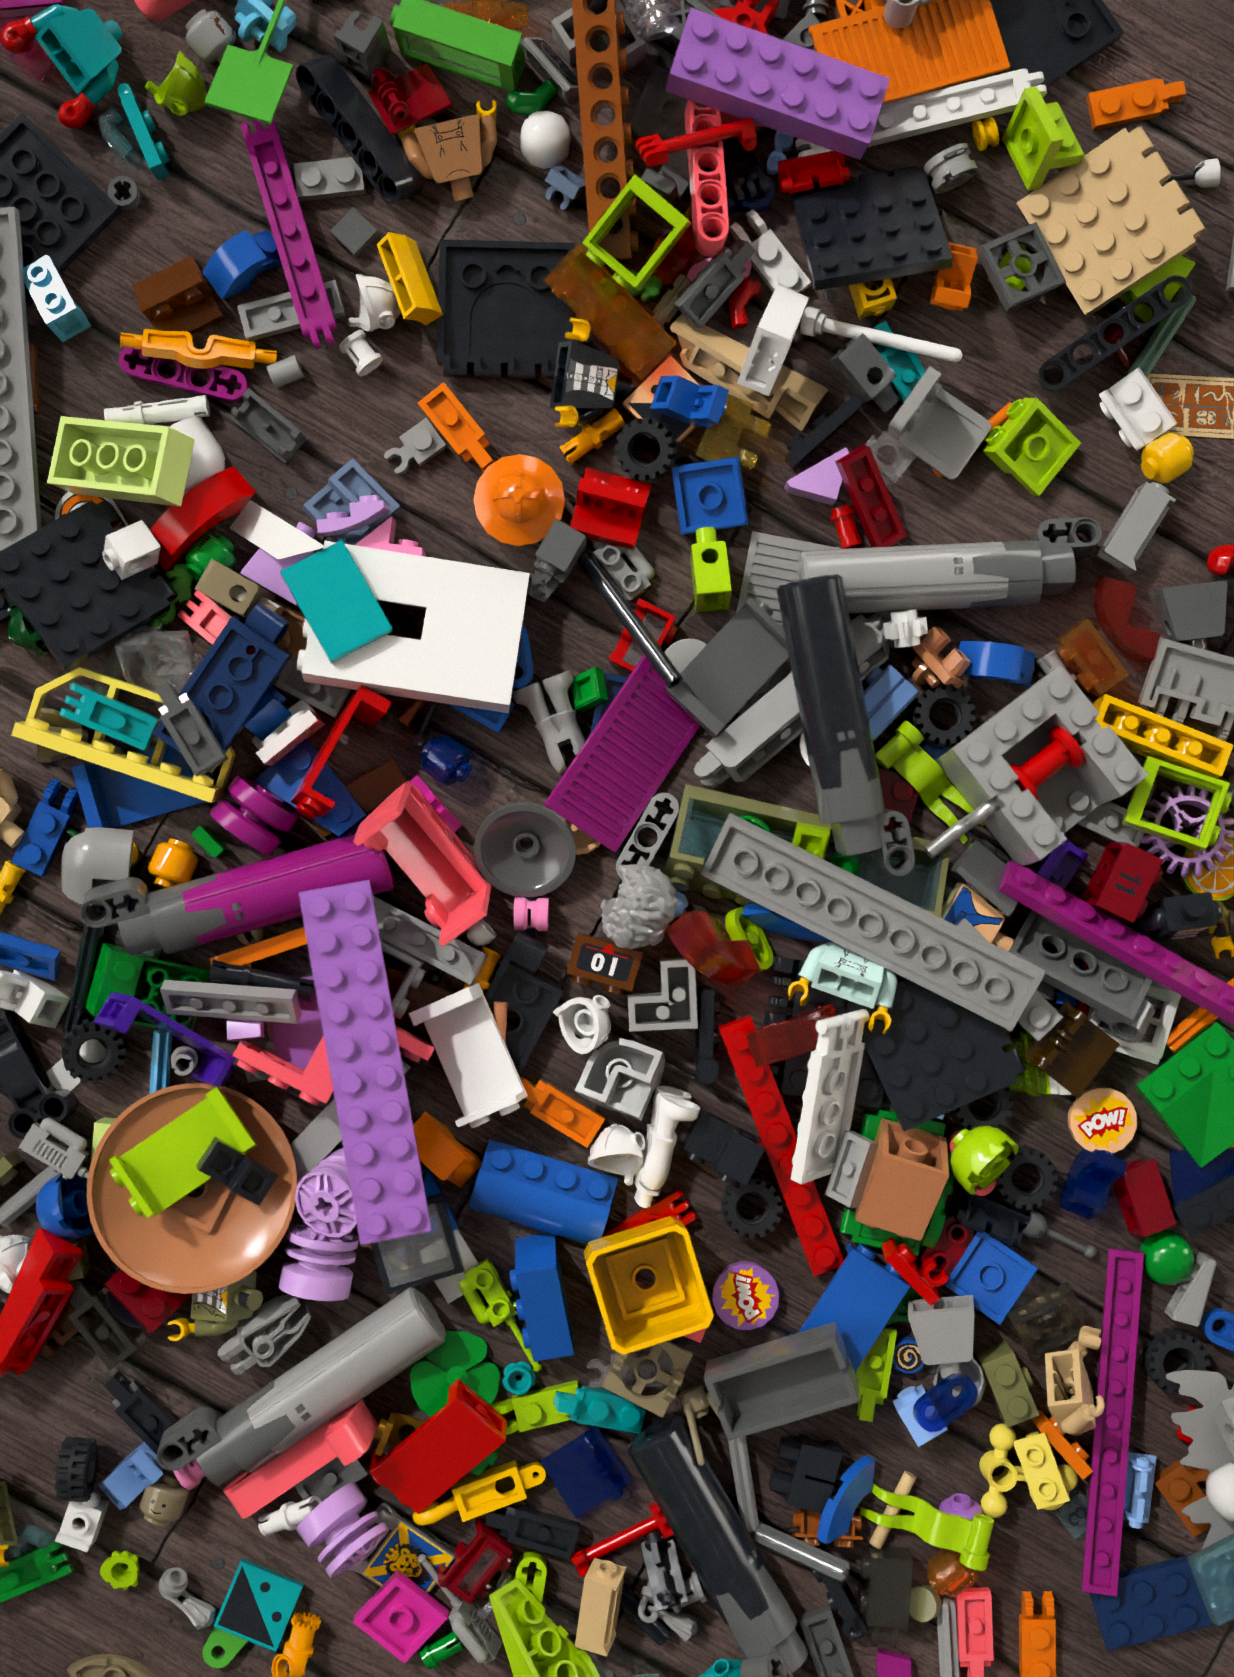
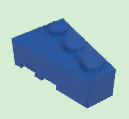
M550 1233L515 1238V1270H510L512 1290H519L520 1299L516 1300L519 1320L525 1319L527 1327L522 1329L525 1349L531 1348L534 1362L574 1355L572 1326L566 1294H564L561 1279V1263H558L556 1254V1235Z

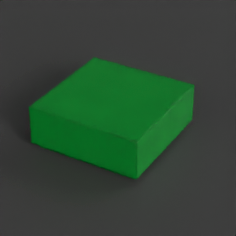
M593 667L573 678L571 685L575 710L585 712L608 700L603 669Z
M200 825L192 833V837L213 858H223L231 850L208 826Z

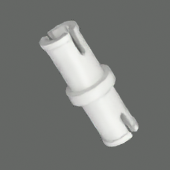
M311 1496L298 1503L287 1502L279 1510L261 1515L258 1521H268L258 1524L259 1530L264 1536H271L285 1529L287 1531L295 1530L299 1523L322 1501L317 1496Z

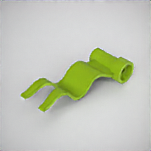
M905 720L895 730L896 735L875 754L876 761L885 770L893 767L917 791L926 807L949 827L958 822V819L938 797L939 795L961 807L968 814L974 811L960 792L950 783L941 766L919 746L924 737L910 722ZM965 834L958 838L963 845L968 841Z
M873 1484L871 1492L880 1500L915 1514L885 1515L861 1507L859 1515L880 1526L911 1531L933 1546L961 1553L960 1563L968 1568L978 1571H985L987 1569L989 1560L987 1549L994 1519L979 1513L974 1514L973 1520L948 1514L934 1508L927 1501L919 1497L891 1493Z

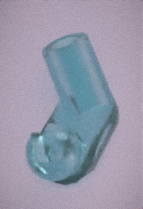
M110 107L104 114L101 112L98 117L101 135L121 159H124L134 147L116 128L123 122V118L114 108Z
M27 1524L16 1531L18 1546L8 1548L7 1550L11 1557L16 1558L21 1556L20 1551L26 1553L28 1549L27 1544L29 1543L40 1549H45L50 1545L52 1535L50 1532L33 1524Z

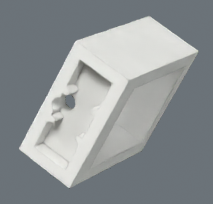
M777 284L758 325L737 384L769 396L786 358L809 297Z

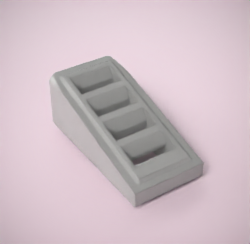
M1199 1252L1194 1260L1192 1274L1186 1281L1180 1283L1165 1309V1313L1171 1319L1197 1327L1201 1322L1217 1264L1213 1258L1202 1252Z

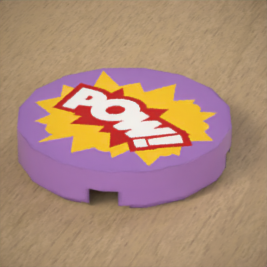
M739 1261L728 1265L716 1278L712 1288V1302L716 1314L725 1324L737 1330H753L764 1326L773 1318L779 1304V1290L775 1278L767 1269L755 1262Z

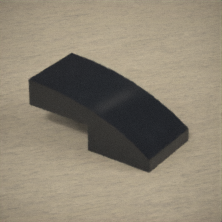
M214 1137L196 1165L197 1169L202 1173L227 1185L231 1191L257 1205L261 1204L278 1178L276 1173L217 1137Z

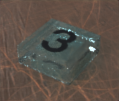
M1076 1489L1069 1495L1070 1501L1065 1502L1062 1507L1053 1510L1074 1539L1082 1535L1086 1529L1088 1500L1079 1489Z

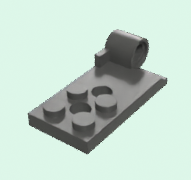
M1031 909L1009 952L1044 969L1045 974L1042 981L1097 1009L1093 1016L1107 1023L1114 1036L1129 1043L1140 1042L1155 1012L1153 1005L1145 999L1153 979ZM1042 943L1053 944L1057 948L1058 953L1052 954L1047 952L1043 948ZM1081 959L1085 961L1089 970L1077 968L1073 960Z

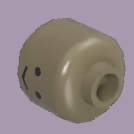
M163 1471L164 1474L154 1484L146 1486L139 1507L144 1514V1519L151 1524L168 1526L170 1522L177 1521L182 1515L190 1490H187L180 1484L174 1471Z

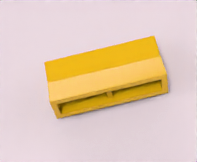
M388 232L377 244V248L404 319L416 320L424 325H428L441 317L443 313L418 246L414 240L406 235Z

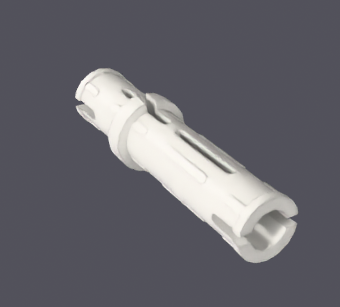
M207 395L145 404L142 401L134 402V405L104 409L105 421L147 425L180 421L196 416L200 418L210 417Z

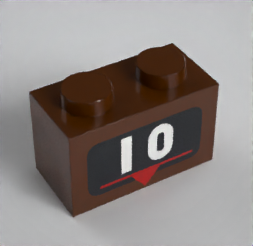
M578 932L567 974L573 975L572 981L591 986L592 981L606 984L604 990L624 995L625 990L631 992L633 990L643 950L620 948L612 941Z

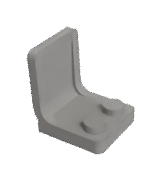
M930 366L890 422L887 436L947 479L954 480L989 433L991 423L945 391L942 385L939 384L942 374Z

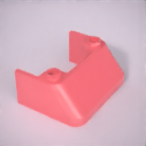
M406 781L360 823L353 842L357 847L363 843L368 849L372 850L374 848L379 852L385 849L426 897L425 905L427 909L424 913L433 926L441 928L438 942L442 947L487 915L492 885L481 874L473 854L413 783Z

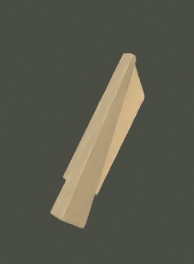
M683 314L670 327L671 332H675L678 336L682 348L680 358L684 367L713 385H719L728 389L729 395L768 419L776 410L797 429L803 431L828 392L826 387L782 365L769 396L737 384L750 349L749 347L706 325L697 329Z

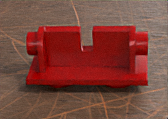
M836 151L777 161L779 192H788L789 195L814 189L813 183L819 182L820 188L837 184L842 186L844 181L850 180L848 166L845 167V154Z

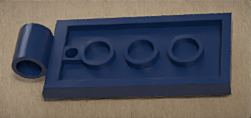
M258 603L252 609L245 624L236 615L230 618L179 693V695L187 693L190 699H193L225 753L293 655L289 651H284L276 646L287 632L290 622L262 603ZM250 647L256 648L254 655H249L248 650ZM161 720L152 734L180 752ZM214 767L213 769L209 770L208 772H209V773H212V772L215 770L216 767Z
M1225 1550L1215 1554V1558L1201 1564L1198 1562L1199 1552L1119 1572L1117 1597L1089 1593L1107 1651L1234 1620V1554L1228 1556ZM1217 1584H1219V1587H1218V1588H1216V1589L1212 1588L1213 1586H1216Z

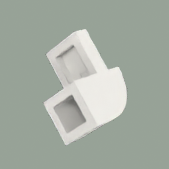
M0 970V1008L15 1011L29 1023L55 1029L70 998L52 985L32 975L18 970H14L13 973Z

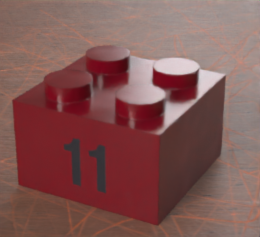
M1107 842L1081 900L1088 902L1112 918L1134 923L1135 919H1139L1146 910L1148 900L1145 898L1150 887L1154 888L1162 876L1163 869L1160 866L1163 859L1127 842Z

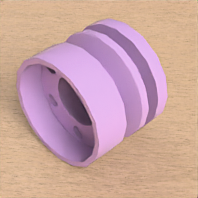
M343 1147L331 1152L318 1166L303 1176L296 1186L295 1202L303 1221L315 1232L327 1237H342L350 1233L357 1226Z
M307 1224L289 1227L287 1239L290 1243L286 1244L285 1253L295 1258V1260L283 1263L279 1288L289 1295L309 1300L340 1301L349 1298L353 1272L342 1265H349L355 1262L356 1253L352 1250L357 1249L359 1237L352 1232L342 1237H327L315 1232Z
M355 1482L343 1486L322 1501L299 1523L296 1529L309 1548H314L324 1542L327 1544L317 1560L320 1564H323L336 1557L326 1568V1573L330 1578H334L360 1564L377 1548L378 1543L389 1531L385 1523H380L369 1530L379 1517L376 1511L360 1518L358 1514L366 1506L368 1500Z

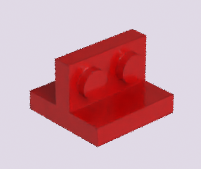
M586 467L584 478L580 479L577 489L576 506L570 527L584 534L588 539L635 550L652 484Z

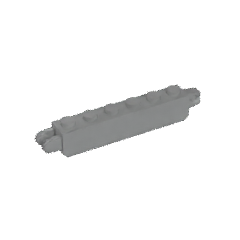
M879 612L868 619L860 614L853 621H850L861 682L889 659V648L886 643L889 639H885L883 623L892 621L891 612ZM792 670L787 677L776 686L769 688L761 699L750 708L743 710L734 722L724 730H721L705 745L709 752L693 768L694 774L700 779L703 787L709 790L714 789L729 777L735 782H744L803 732Z

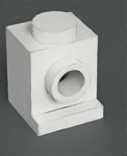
M93 1492L88 1502H69L55 1542L88 1552L97 1540L109 1501L101 1499L99 1494Z

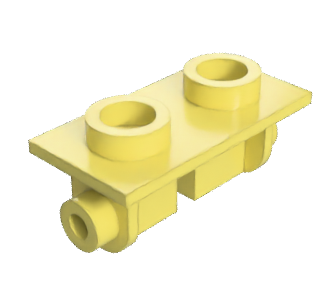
M1038 1431L1025 1435V1438L1015 1440L1013 1444L1037 1510L1070 1501L1046 1433L1039 1434Z

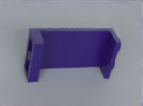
M111 992L93 1021L105 1029L126 1034L134 1018L138 1015L202 1052L203 1056L190 1077L195 1081L219 1087L221 1083L227 1081L233 1071L232 1064L236 1057L232 1056V1054L131 995Z

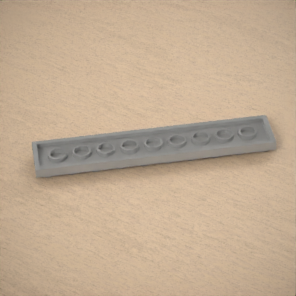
M15 207L0 208V551L42 528L20 213Z
M732 813L727 817L700 874L1011 1032L1045 974L1044 969Z

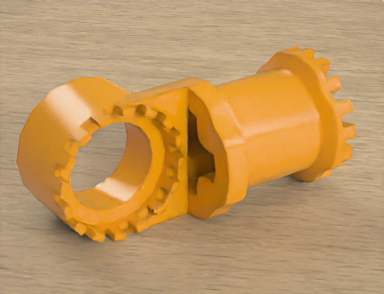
M295 1612L291 1620L293 1627L290 1639L285 1642L283 1653L277 1655L272 1662V1677H288L287 1675L289 1677H303L302 1675H305L307 1659L312 1657L314 1651L312 1644L315 1632L319 1629L321 1619L316 1617L315 1614L312 1616L311 1613H308V1616H306V1612ZM287 1662L289 1664L290 1674L286 1672L287 1666L285 1665L287 1664Z

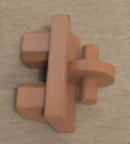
M935 626L928 631V634L920 637L921 644L911 646L921 657V659L918 657L912 661V665L916 669L912 675V680L918 686L928 682L934 688L939 685L941 680L945 685L952 683L956 688H960L966 682L961 675L965 672L971 661L964 653L955 648L944 658L940 652L951 640L942 629Z

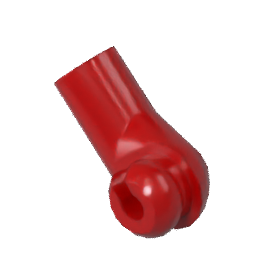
M750 277L744 278L728 297L732 328H742L748 325L746 304L751 298L759 296L761 285L758 280L751 279Z

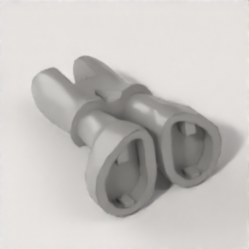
M571 670L542 680L556 711V714L551 716L539 682L512 692L514 701L517 704L525 705L531 712L536 722L534 727L541 734L548 758L558 774L565 773L568 769L564 753L561 752L560 747L572 743L573 752L576 756L586 742L576 720V710H572L569 701L568 688L573 683Z

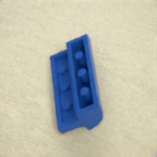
M489 1139L468 1209L588 1245L590 1241L602 1238L618 1178Z

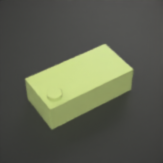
M61 416L47 483L78 495L181 507L195 439L167 426Z

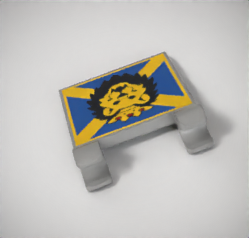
M381 1503L376 1509L379 1515L376 1523H385L391 1531L370 1559L366 1558L350 1570L362 1574L381 1587L398 1569L425 1592L429 1593L436 1582L424 1566L418 1563V1556L425 1554L427 1556L426 1559L437 1571V1567L441 1563L448 1567L455 1558V1554L403 1519L391 1506Z

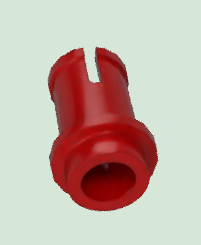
M850 504L832 509L830 521L835 523L841 549L861 544L862 540L860 539L853 516L856 513L855 509L852 510Z

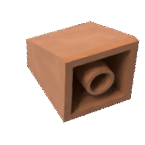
M882 1118L874 1140L879 1145L859 1207L855 1210V1221L863 1223L870 1228H880L893 1232L903 1238L921 1241L949 1177L947 1138L916 1128L902 1131L899 1123Z

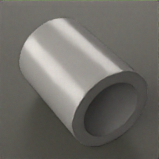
M295 355L266 366L276 389L304 378Z

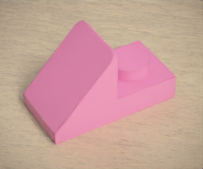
M393 517L388 518L355 544L356 546L426 557V552L423 548L418 547L419 543L416 541L399 539L398 544H394L396 520Z

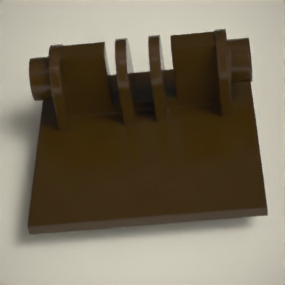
M1065 1002L1058 1010L1063 1018L1039 1041L1035 1040L1023 1056L1078 1098L1120 1044L1092 1023L1083 1012L1078 1009L1076 1010Z

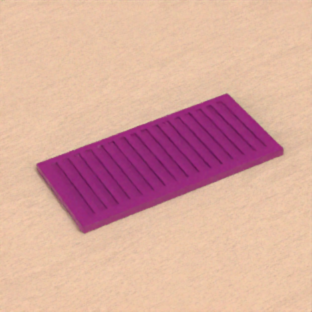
M645 655L640 659L544 803L547 808L558 813L561 817L614 853H616L700 727L688 713L664 692L667 685Z

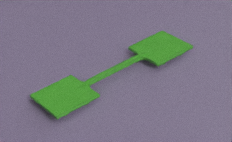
M278 0L258 50L248 51L227 45L205 99V105L271 125L294 68L293 64L271 58L266 53L287 0Z

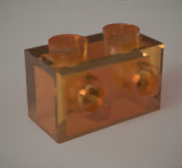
M1083 618L1056 638L1060 643V646L1056 648L1057 652L1067 665L1074 662L1080 671L1076 677L1087 692L1093 689L1097 694L1102 695L1129 675L1089 619Z

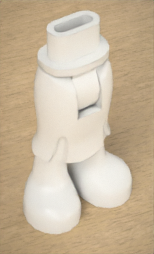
M659 1086L655 1090L651 1124H647V1139L645 1148L642 1150L643 1164L635 1174L634 1184L637 1190L634 1199L643 1208H650L653 1196H659L660 1188L668 1177L673 1150L677 1141V1134L674 1132L676 1126L680 1121L696 1120L700 1112V1107L691 1102L692 1095L671 1086Z

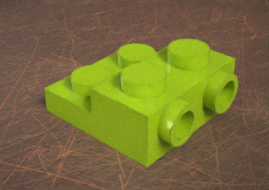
M1038 398L1018 399L1007 409L1006 414L1009 418L1002 426L994 427L987 434L985 441L988 444L982 451L1004 473H1011L1032 495L1040 496L1081 442Z

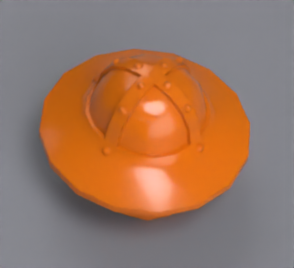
M522 454L502 457L488 466L477 481L473 499L477 519L485 531L499 542L514 546L535 544L544 539L555 519L559 521L562 519L565 505L562 482L553 468L536 457Z

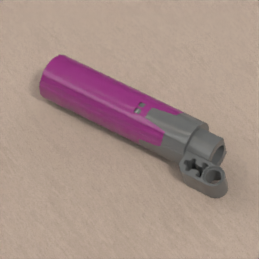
M355 833L149 893L145 882L135 877L97 886L87 891L79 913L82 922L88 927L101 928L118 923L124 946L130 956L160 947L169 955L303 916L298 892L370 880L373 896L392 890L395 883L387 851L384 849L379 852L374 848L370 850L363 843L357 847L353 842ZM100 903L106 910L97 912L92 910L89 905Z

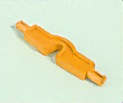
M144 329L143 335L121 332L120 347L142 349L143 356L177 360L183 365L199 369L214 368L220 365L253 369L255 362L273 364L276 363L277 350L256 349L254 341L237 340L218 335H211L207 339L206 347L203 349L193 347V336L187 331Z

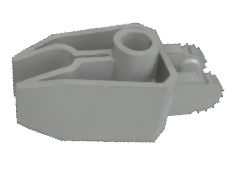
M289 1294L269 1300L253 1311V1315L250 1318L240 1320L239 1325L236 1327L237 1334L221 1346L217 1355L222 1361H226L230 1358L232 1359L233 1356L243 1349L245 1350L230 1365V1369L235 1375L242 1374L256 1363L260 1367H271L302 1335L311 1317L308 1306L306 1304L301 1306L299 1298Z

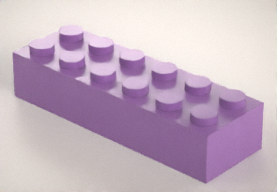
M690 8L665 92L742 119L752 118L756 124L861 160L870 144L890 78Z

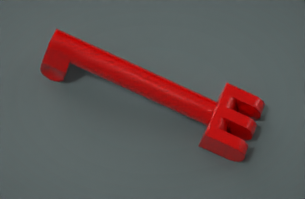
M747 118L662 140L658 134L642 137L636 141L635 147L645 164L653 167L669 163L668 154L737 137L745 150L751 151L757 145L754 121L752 118Z
M656 1501L649 1504L652 1517L573 1554L571 1560L576 1565L579 1576H586L594 1558L598 1559L657 1529H660L664 1539L674 1535Z

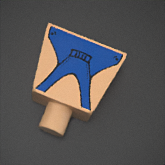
M957 882L942 907L940 918L954 925H957L965 918L988 942L1009 951L1014 940L999 931L1005 917L964 883Z

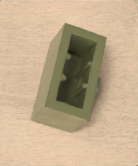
M1006 1341L974 1353L979 1365L983 1369L985 1381L997 1411L1007 1428L1039 1416L1029 1388L1034 1386L1030 1374L1025 1366L1020 1368L1014 1351Z

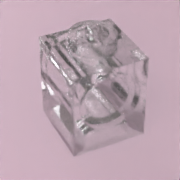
M886 431L879 438L872 435L865 444L870 446L883 480L890 489L917 456ZM885 450L891 453L893 464H881L877 459V452Z

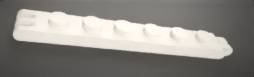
M1019 69L884 104L881 106L868 147L1014 111L1024 88L1038 85L1044 81L1043 72L1029 74L1028 69ZM1046 85L1037 86L1041 96H1045L1047 94ZM802 139L795 141L797 150H805L800 152L798 157L833 151Z

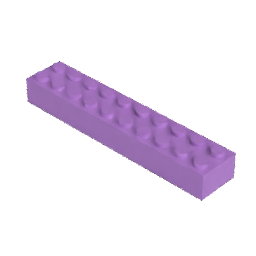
M370 880L298 892L360 1245L431 1231Z

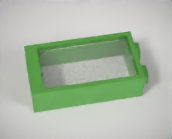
M401 0L400 6H394L390 25L393 27L394 39L397 41L401 56L425 64L428 63L431 66L508 92L517 90L526 63L522 33L425 0Z

